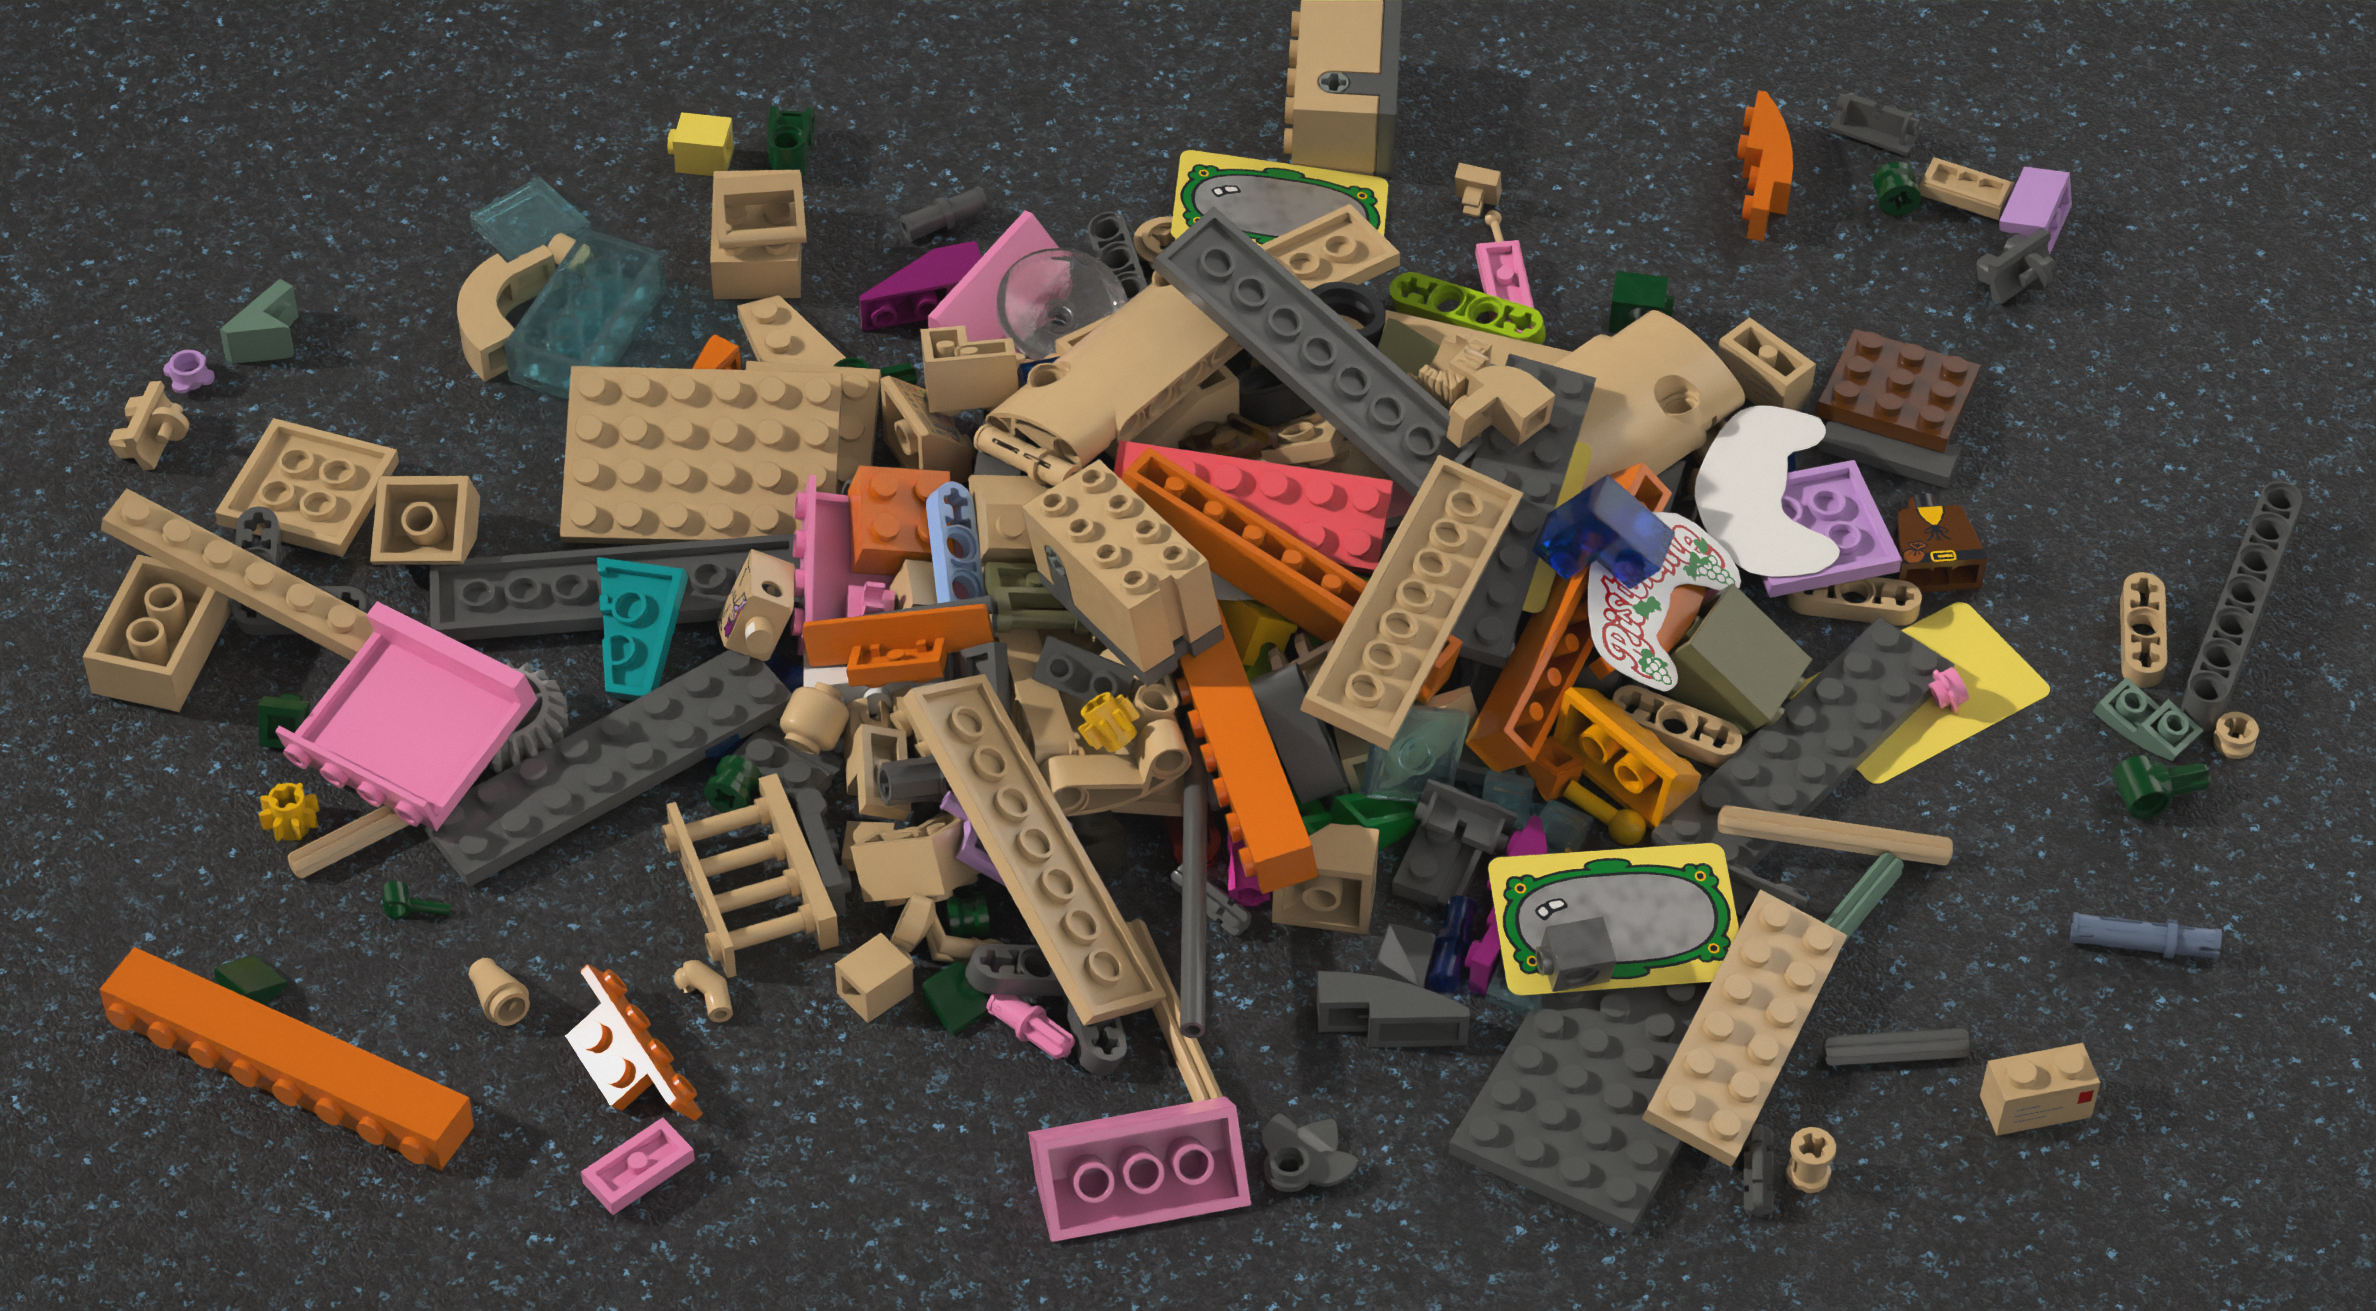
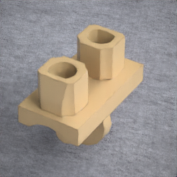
M162 381L149 382L143 396L129 398L124 408L129 426L128 428L114 429L109 439V444L119 459L135 458L143 471L154 470L168 441L183 439L189 430V422L182 414L183 408L179 404L172 403L164 393L165 386Z

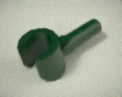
M389 881L383 885V910L390 919H402L410 911L450 915L451 904L409 897V889L404 882Z

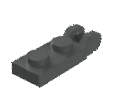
M805 787V789H800L799 792H796L795 808L798 814L796 815V820L836 915L846 914L845 894L852 892L850 875L846 864L839 866L837 864L836 857L840 856L839 846L834 829L828 830V823L826 817H824L827 812V805L823 794L817 788Z

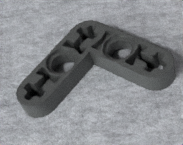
M257 506L249 508L238 519L235 545L280 568L282 534L277 516L267 507ZM260 523L266 525V529H263L261 534L263 548L256 547L252 531L256 530L257 524ZM315 586L346 603H353L355 608L368 614L369 609L366 598L357 588L351 586ZM232 599L233 617L238 628L244 633L251 635L299 634L257 612L256 618H248L247 613L251 611V608Z
M983 944L974 950L965 969V976L975 989L988 994L1062 996L1071 1034L1075 1039L1074 1046L1080 1064L1087 1071L1101 1076L1111 1075L1117 1070L1127 1051V1043L1120 1016L1084 1026L1039 945ZM1037 964L1046 971L1048 976L1036 977L1027 971L1025 965ZM1099 1035H1101L1099 1039L1100 1047H1096L1095 1044L1099 1038Z

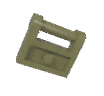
M986 563L984 580L988 595H993L996 605V612L992 615V625L995 633H1010L1011 628L1071 630L1072 634L1087 635L1089 633V630L1070 611L1012 609L1016 607L1066 608L1041 584L1036 563Z

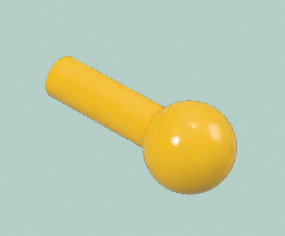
M1574 780L1571 781L1562 796L1607 825L1610 837L1617 843L1633 845L1644 838L1646 823L1642 815L1632 809L1617 810Z

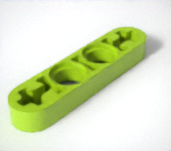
M1416 272L1403 273L1391 282L1390 295L1394 308L1398 313L1540 345L1545 341L1546 329L1543 317L1534 308ZM1451 299L1460 302L1456 309L1449 312H1442L1437 309L1446 300ZM1492 311L1498 314L1497 318L1490 323L1482 324L1475 321L1483 312Z

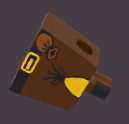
M1919 493L1911 497L1908 501V508L1900 510L1897 514L1893 542L1902 562L1900 572L1894 573V579L1913 583L1919 588L1921 593L1982 588L1988 557L1964 509L1958 505L1936 506L1933 495L1929 493Z

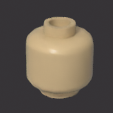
M817 682L814 688H797L793 692L780 719V727L786 734L784 741L795 749L812 756H818L820 751L833 750L850 716L849 709L840 701L842 693L822 682Z

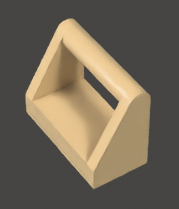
M801 173L714 179L719 249L807 243ZM791 202L795 204L796 226L727 231L725 207Z

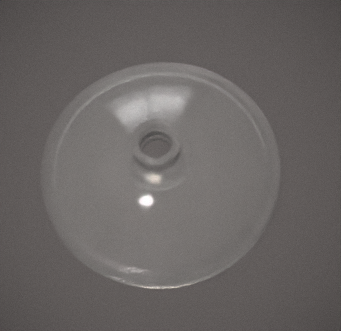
M1049 248L1032 252L1022 257L1008 269L999 285L996 297V314L1006 338H1013L1014 347L1025 356L1040 363L1047 355L1056 353L1055 340L1115 313L1128 301L1121 282L1104 263L1091 255L1077 250ZM1052 320H1060L1065 325H1056L1052 323Z

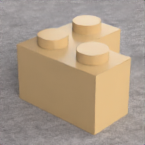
M965 325L920 329L929 413L938 412L941 415L954 416L963 413L967 409L978 408L992 412L1019 390L1013 338L968 342Z
M949 812L940 813L916 828L874 832L851 846L864 902L884 900L885 906H897L907 903L914 892L939 902L954 895L953 889L976 882L978 880L977 874L980 872L955 858L964 836V821Z

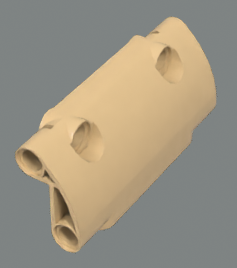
M1267 252L1285 269H1287L1293 276L1297 278L1296 274L1294 273L1291 267H1289L1285 262H1283L1273 254ZM1154 271L1152 283L1053 363H1041L1033 367L1028 373L1027 383L986 416L985 421L986 424H991L997 429L1021 440L1027 436L1040 447H1047L1056 451L1060 459L1083 468L1108 448L1111 441L1114 440L1119 444V440L1129 442L1186 396L1195 386L1203 382L1242 350L1243 347L1157 271Z
M1649 311L1612 337L1604 334L1595 336L1553 365L1596 378L1591 400L1577 440L1591 447L1592 457L1567 539L1574 536L1606 475L1642 462L1656 476L1690 452L1702 447L1707 440L1706 431L1742 407L1745 402L1743 388L1714 351L1687 327L1659 311ZM1471 459L1465 465V467L1471 468L1473 459Z
M982 566L985 596H987L988 592L984 580V572L986 566ZM1016 607V608H1012V609H1017V610H1057V611H1069L1067 608H1062V609L1029 608V607ZM989 614V615H990V619H991V624H992V615H993V614ZM1011 628L1010 633H995L993 630L995 642L1007 644L1011 721L1065 817L1104 812L1127 805L1165 787L1189 769L1191 755L1175 716L1179 702L1168 674L1148 687L1134 675L1136 683L1131 695L1127 697L1140 714V717L1132 722L1137 729L1136 736L1117 751L1108 752L1104 745L1096 750L1094 746L1090 747L1078 730V727L1086 722L1080 712L1088 701L1035 681L1032 678L1048 635L1119 664H1124L1090 631L1087 635L1072 634L1071 630Z

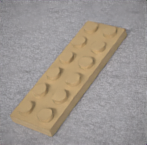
M1760 889L1651 1099L1642 1120L1732 1167L1848 935Z

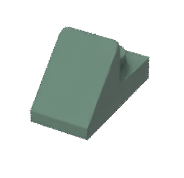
M279 279L220 329L225 358L228 362L236 364L285 359L294 356L289 327L299 315L294 288L291 284Z

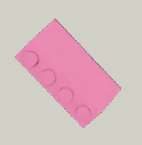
M1025 210L928 315V327L940 328L965 325L968 342L1013 338L1015 352L1020 353L1027 339L1035 331L1038 332L1044 327L1048 316L1053 310L1068 300L1072 291L1070 261L1033 213Z
M1226 1096L1028 1132L1036 1184L1052 1242L1251 1205L1237 1108Z

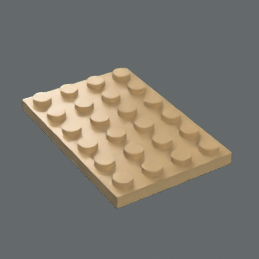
M571 366L560 539L562 543L650 545L794 534L796 530H801V520L794 519L795 498L797 492H805L809 475H817L816 492L837 494L842 372Z

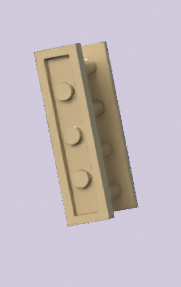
M777 773L759 778L760 798L754 799V805L684 824L676 802L666 804L669 824L662 826V833L669 853H678L709 933L704 935L709 956L712 962L720 960L727 978L737 976L735 950L800 931H804L806 935L813 933L820 951L839 946L836 912ZM757 823L761 827L769 826L772 834L768 835V840L700 860L692 844L694 841ZM773 858L776 863L783 861L787 870H783V876L714 896L707 881V877ZM788 894L790 898L798 897L802 905L798 907V912L730 932L727 931L721 916L722 913Z

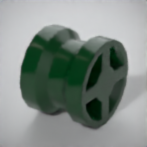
M1891 162L1885 164L1873 175L1872 183L1878 194L1877 200L1880 209L1887 215L1902 216L1910 213L1917 208L1921 201L1918 185L1915 184L1916 177L1914 171L1907 163Z
M727 755L721 759L716 768L717 776L710 778L705 786L704 796L714 808L723 813L747 807L751 803L750 795L756 793L759 789V778L762 777V774L747 759L736 755Z
M984 891L974 892L970 898L960 899L953 895L945 900L949 936L960 938L975 936L979 940L990 939L989 915Z

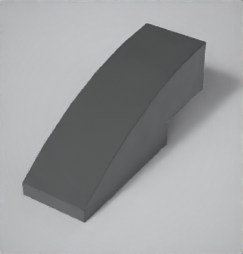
M1318 971L1316 995L1318 1032L1367 1031L1368 1048L1467 1046L1470 1022L1468 1007L1422 987L1381 976L1352 972Z

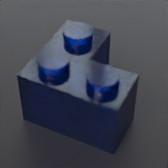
M1607 474L1547 514L1532 551L1565 580L1597 561L1627 588L1632 589L1661 570L1675 532Z

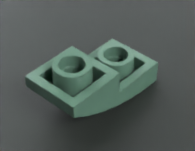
M2127 677L2108 693L2092 711L2106 724L2133 743L2171 761L2181 754L2204 731L2169 699L2159 706Z

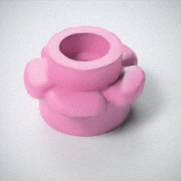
M1953 667L1940 673L1938 670L1933 672L1935 681L1928 684L1935 703L1940 709L1948 706L1951 711H1958L1959 705L1969 700L1968 691L1961 677Z

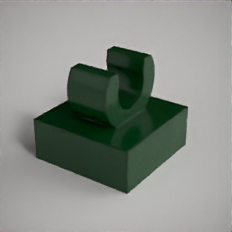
M284 693L281 698L263 696L258 704L259 746L285 749L275 732L276 729L281 726L295 733L310 714V702L303 701V696Z

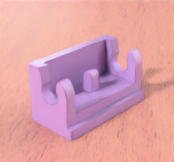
M2024 167L1999 220L2000 230L2010 234L2018 233L2026 237L2040 228L2047 230L2051 233V239L2048 242L2050 254L2072 206L2070 172Z

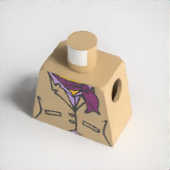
M751 549L717 619V626L723 645L726 648L744 655H750V657L761 661H768L794 607L795 565L793 563ZM763 584L772 585L767 587V593L762 588Z

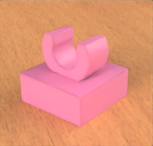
M866 581L864 587L849 585L845 597V618L893 611L895 591L885 590L884 583Z

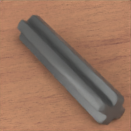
M1964 1028L1827 1036L1823 1042V1056L1825 1063L1829 1066L1965 1058L1969 1055L1970 1051L1969 1034Z

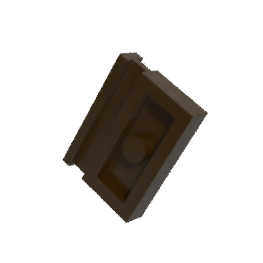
M1233 412L1227 415L1228 422L1224 424L1218 422L1199 424L1191 430L1190 436L1178 442L1179 448L1182 450L1257 460L1262 457L1260 450L1265 447L1273 450L1280 447L1273 430Z

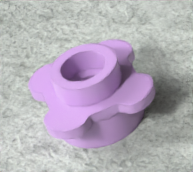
M195 350L177 352L163 368L164 374L171 377L173 381L172 389L176 393H186L202 385H209L215 379L214 372L206 367V357Z

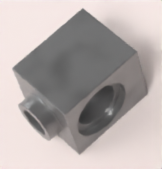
M1604 917L1546 927L1541 946L1536 947V962L1541 976L1548 975L1552 992L1610 982L1616 957Z

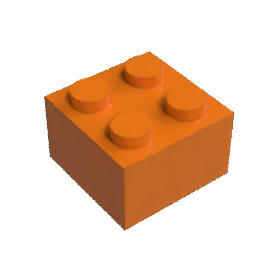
M859 465L848 489L851 573L896 576L906 559L933 562L926 501L933 491L944 483L950 482V471ZM947 538L948 550L954 555L953 539Z

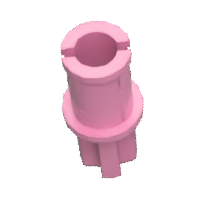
M992 994L986 1006L987 1010H989L988 1012L1013 1028L1019 1040L1023 1042L1031 1041L1057 1060L1062 1057L1067 1058L1070 1055L1071 1048L1075 1044L1074 1036L1049 1019L1043 1007L1038 1005L1031 1006L1017 995Z

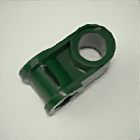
M778 106L770 107L769 132L767 136L770 170H800L802 177L806 175L810 148L814 142V108L807 107L805 111L779 110Z

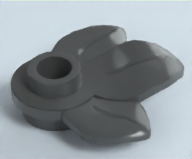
M1278 1113L1264 1127L1262 1144L1267 1153L1264 1161V1176L1266 1181L1277 1190L1296 1192L1307 1187L1309 1184L1319 1186L1339 1184L1347 1179L1358 1165V1158L1349 1153L1337 1151L1338 1129L1336 1121L1332 1118L1313 1122L1297 1129L1291 1120ZM1283 1169H1293L1295 1171L1285 1172Z

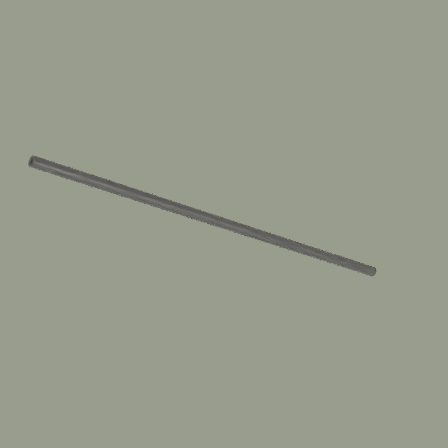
M1191 704L1185 705V742L1191 755V765L1184 773L1180 1032L1185 1037L1198 1038L1205 1033L1208 772L1200 751V745H1204L1206 742L1204 737L1196 740L1194 738L1187 712L1192 711L1193 707Z

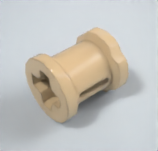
M1802 1128L1791 1139L1790 1152L1792 1157L1789 1160L1785 1175L1788 1183L1794 1189L1802 1190L1806 1193H1816L1826 1188L1831 1176L1829 1164L1835 1157L1836 1143L1828 1132L1820 1128Z

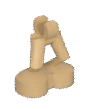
M915 892L906 903L890 939L894 946L901 945L910 953L926 936L932 961L955 963L962 960L964 964L969 963L974 950L980 945L1004 944L995 939L982 941L975 937L966 939L945 935L936 914L935 901Z

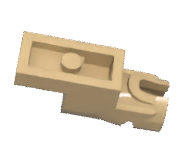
M867 698L853 700L845 705L849 709L850 716L842 732L848 795L858 796L859 814L905 821L911 812V803L886 806L881 800L877 779L878 769L881 768L882 762L908 759L906 731L896 730L892 727L889 707L884 701L880 700L877 705V716L870 718Z

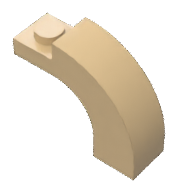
M545 245L523 254L508 263L497 253L480 264L469 275L461 288L457 301V315L462 349L469 365L484 382L522 363L518 332L505 319L506 315L521 303L557 286L554 254Z

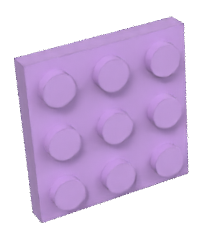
M1855 460L1787 473L1786 488L1781 498L1784 513L1802 526L1833 540L1837 544L1840 553L1838 559L1832 565L1817 573L1781 577L1760 575L1770 598L1900 572L1902 559Z

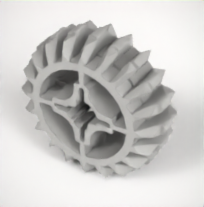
M510 660L507 662V666L525 674L537 697V701L481 774L488 769H494V772L499 774L512 766L520 765L521 761L527 758H537L538 752L545 748L550 749L553 744L564 739V733L567 732L569 724L566 713L568 712L567 702L556 680H549L544 669L533 673L528 662L519 669L514 668Z

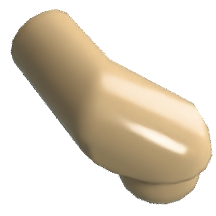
M700 960L686 961L682 968L676 970L674 981L679 989H683L685 993H691L697 988L704 994L708 1016L711 1021L724 1022L732 1017L733 1011L725 978Z

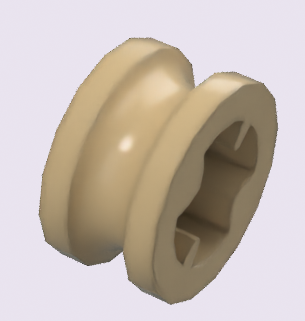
M2241 712L2223 714L2218 719L2213 745L2225 757L2231 759L2248 757L2253 752L2259 734L2258 724L2252 717ZM2233 732L2239 733V738L2231 737Z

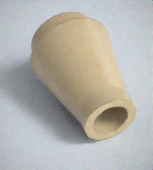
M481 958L472 964L468 975L474 983L486 1018L502 1026H509L519 1022L527 1014L530 1007L529 992L526 986L497 966L491 958Z

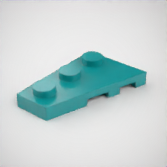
M597 557L602 595H599L600 611L603 614L604 623L602 647L605 691L610 698L635 701L659 688L689 576L682 568Z

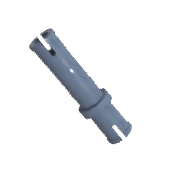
M2073 912V923H2071L2070 943L2092 944L2163 953V958L2173 959L2175 954L2210 958L2213 960H2218L2220 956L2218 949L2221 950V929L2182 926L2177 924V920L2167 919L2165 924Z

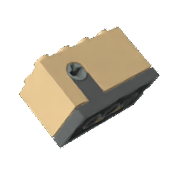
M1301 0L1300 12L1292 11L1291 36L1298 37V40H1290V68H1288L1287 94L1294 97H1286L1285 124L1293 125V129L1285 128L1283 154H1292L1291 164L1373 176V173H1376L1375 176L1392 177L1402 0H1385V2L1383 0Z
M1100 459L1022 506L1041 584L1147 687L1177 669V659L1188 652L1193 657H1196L1225 638L1208 560Z

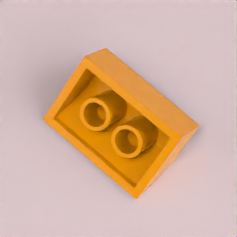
M1570 687L1564 692L1553 737L1586 762L1582 773L1625 809H1632L1640 813L1645 820L1646 826L1652 831L1697 791L1701 774L1695 770L1693 765L1685 758L1678 757L1662 744L1652 731L1636 723L1624 713L1623 709L1616 702L1608 700L1596 689Z

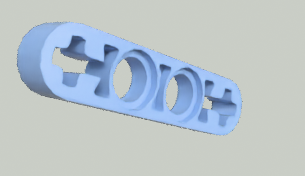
M954 481L946 482L933 491L926 501L937 603L960 600L953 593V581L960 582L966 587L969 598L985 596L972 496L967 488L960 483ZM952 506H955V509H956V511H955L954 513H953V508H952ZM947 538L955 539L960 543L964 552L963 558H957L950 553L947 547Z

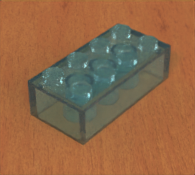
M585 228L504 344L509 381L569 399L571 366L615 367L667 290L664 253Z

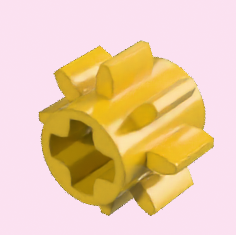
M1110 692L1102 693L1090 700L1080 712L1086 722L1079 726L1078 730L1090 747L1094 746L1096 750L1104 745L1108 752L1117 751L1127 745L1137 734V729L1132 722L1138 719L1140 714L1128 697L1124 698L1122 694L1114 699Z
M299 782L297 785L293 783H279L269 792L268 796L260 797L263 811L258 814L262 830L273 828L276 841L281 839L299 841L309 832L310 828L318 827L316 813L319 811L317 796L316 794L305 796L303 783Z

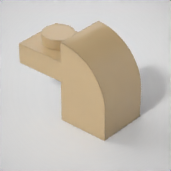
M1497 365L1479 369L1470 376L1467 395L1461 396L1449 411L1450 421L1446 437L1458 448H1461L1492 425L1518 447L1549 423L1555 394L1531 374L1515 367Z

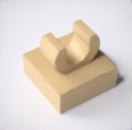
M1459 163L1455 175L1456 197L1463 198L1462 205H1465L1463 215L1479 218L1484 203L1498 205L1502 192L1501 172Z

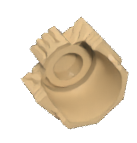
M1463 328L1455 334L1456 342L1451 341L1446 336L1443 338L1434 360L1430 366L1425 364L1419 370L1418 377L1412 373H1407L1409 377L1448 409H1451L1452 405L1461 396L1467 395L1471 374L1479 369L1490 366L1492 344L1475 335H1471L1470 332Z

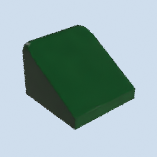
M255 955L221 964L214 969L218 985L263 1005L288 986L287 980Z
M962 960L953 963L930 977L922 985L923 1004L952 1035L989 1013V1010L986 1008L988 999L983 992L975 989L968 982L965 976L967 966Z

